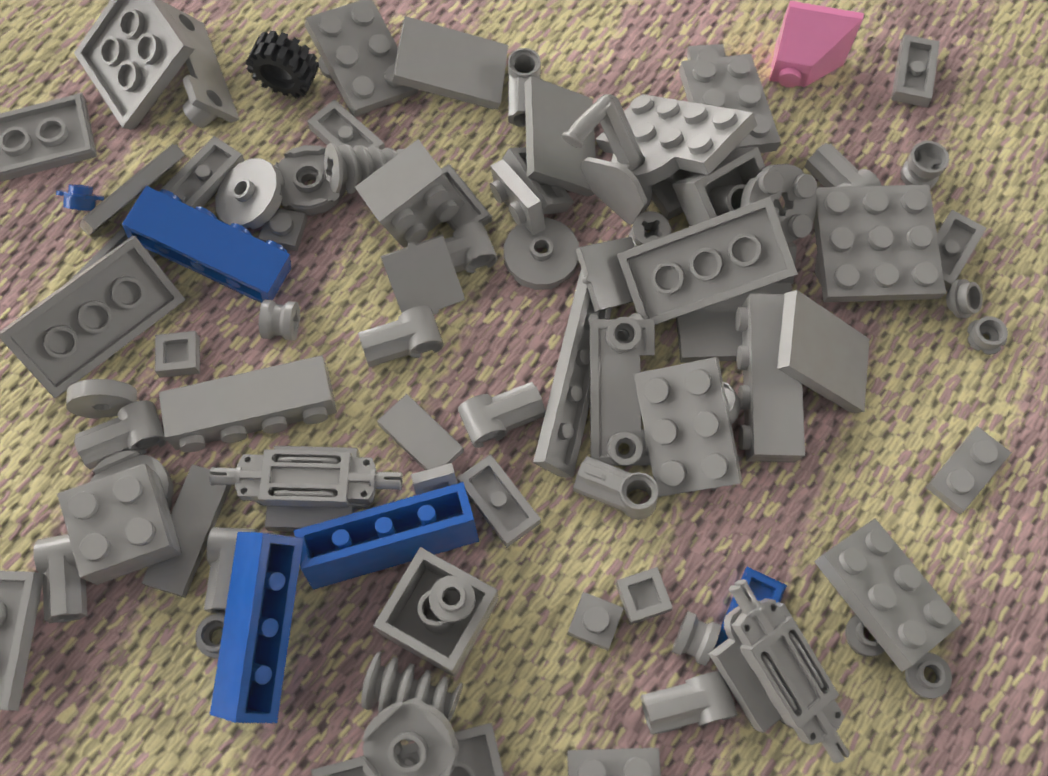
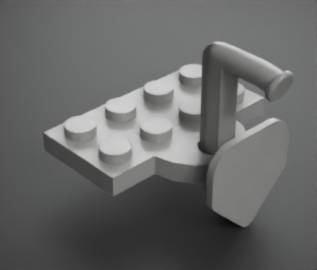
M605 94L592 104L572 124L567 132L562 133V138L573 147L582 148L585 137L599 123L601 124L604 131L595 140L600 149L613 154L612 160L610 162L587 157L581 163V170L592 192L626 223L633 224L636 217L644 213L650 204L652 185L667 179L679 169L709 175L757 126L753 112L645 94L636 97L630 106L623 111L620 101L616 96Z

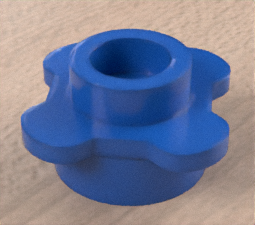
M69 184L68 191L56 190V195L64 196L63 207L68 209L91 211L96 207V200H104V196L93 194V187Z

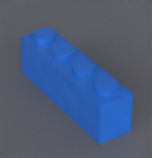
M146 185L122 223L127 237L135 236L144 248L260 303L264 299L273 300L291 270L290 254L287 253V250L282 245L271 240L266 242L253 237L251 232L245 227L236 223L228 225L218 220L206 208L200 206L193 208L182 203L178 196L165 189H161L159 192Z
M464 482L293 530L295 537L303 538L300 568L313 590L411 562L420 547L435 555L480 542Z
M260 532L237 533L210 715L234 723H277L303 538Z

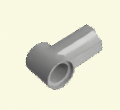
M528 48L515 50L508 60V122L518 127H526L524 83L530 76L541 79L540 56Z
M825 143L820 146L807 159L805 168L824 187L882 186L880 180L873 172L867 169H856L832 144Z
M471 222L462 225L456 229L452 237L444 239L456 273L466 270L468 273H475L476 268L485 265L490 268L497 262L498 257L486 228L481 222Z
M427 306L413 307L403 312L397 321L358 332L369 367L407 355L413 358H420L421 353L430 350L436 353L444 345L432 309Z
M533 382L491 397L489 394L474 396L458 407L460 417L475 448L484 447L483 442L496 438V441L501 440L506 436L507 431L543 418L546 412L542 397Z
M145 400L130 403L119 410L117 418L75 434V447L84 465L89 469H93L103 459L117 452L130 450L145 454V449L157 444L159 447L164 446L167 440L165 439L154 403Z
M588 456L582 462L573 486V492L619 509L630 518L637 520L646 519L653 514L656 509L659 491L653 477L646 473H630ZM640 489L647 492L650 499L644 504H635L628 499L627 495L632 490Z
M213 527L207 541V561L211 566L204 605L205 611L225 614L237 533L259 532L258 529Z
M68 534L38 539L34 545L33 555L38 573L44 574V621L63 623L88 616L86 580L79 576Z
M719 671L686 680V684L641 695L642 708L651 735L677 730L696 723L699 726H703L709 722L738 716L730 689Z

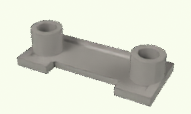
M162 1L195 48L186 60L190 75L187 74L182 79L189 100L183 105L186 117L200 128H205L216 117L231 123L238 121L239 116L204 23Z
M626 316L617 319H590L591 458L612 466L651 465L645 431L641 429V410L634 373L641 372L640 356L655 355V319H633ZM618 331H627L628 339L626 341L619 340L617 337ZM621 443H627L630 447L626 455L621 454L618 450Z

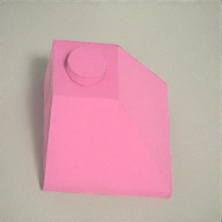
M790 1L775 45L769 81L778 82L788 88L796 86L806 87L843 66L863 21L864 13Z

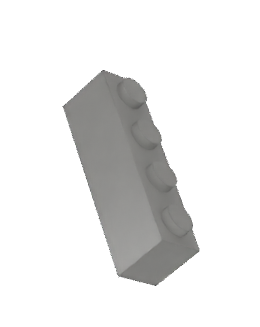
M750 293L742 306L738 307L736 311L737 331H742V345L738 346L736 361L738 370H743V385L739 386L737 396L740 399V410H744V425H741L739 428L738 443L740 450H745L746 461L795 463L805 456L802 383L777 369L785 294Z
M323 355L159 392L165 439L175 450L180 449L182 452L200 451L206 447L205 443L222 440L225 443L239 442L244 440L248 433L261 430L269 434L282 432L287 429V424L304 421L306 424L321 423L328 419V415L337 413L329 370Z

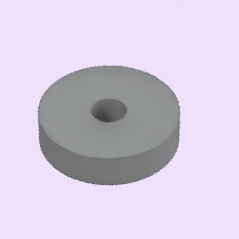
M90 379L79 381L67 388L66 408L75 415L91 419L118 416L117 414L120 409L137 401V390L130 384L116 380Z

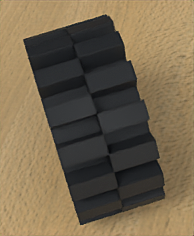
M265 31L258 36L246 60V65H248V72L254 73L252 78L255 81H262V87L265 89L270 87L273 89L272 92H282L285 96L291 94L297 99L300 98V95L304 97L307 94L318 72L319 62H316L317 57L314 53L308 54L310 50L308 46L304 45L301 47L299 45L300 40L294 37L293 40H290L286 33L281 32L280 36H278L276 31H270L269 34Z

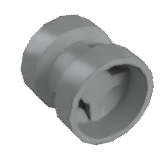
M922 141L916 144L900 172L904 184L929 185L931 189L948 166V152L942 145L933 141Z

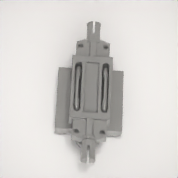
M274 446V450L264 449V455L243 454L237 464V468L211 467L210 473L212 475H209L210 485H235L237 495L242 501H255L260 505L267 506L265 528L268 531L294 532L293 530L352 514L355 509L368 507L374 501L376 489L402 490L403 473L377 472L373 458L359 457L358 448Z
M742 579L735 582V586L731 585L729 587V592L732 593L739 606L725 616L724 629L728 639L710 652L709 656L754 730L764 733L780 720L783 724L794 729L802 742L810 745L821 742L833 763L844 761V757H849L850 751L837 733V729L845 718L835 701L839 694L784 603H777L774 599L766 598L758 601L747 584V580Z

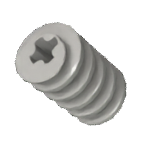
M329 143L324 154V171L327 180L330 181L331 190L333 193H339L342 183L345 182L347 193L354 194L357 183L362 182L404 149H398L397 151L393 148L381 150L379 147H369L367 149L361 145L352 148L349 144H341L337 147L334 143Z
M381 651L376 653L364 679L361 698L362 708L370 710L379 701L378 711L380 713L394 703L405 702L409 699H419L425 704L436 708L450 722L458 704L463 683H460L450 693L448 692V677L443 676L434 687L431 685L430 670H426L420 679L416 680L414 679V664L410 663L401 674L397 672L398 658L393 657L386 667L381 666L382 653Z

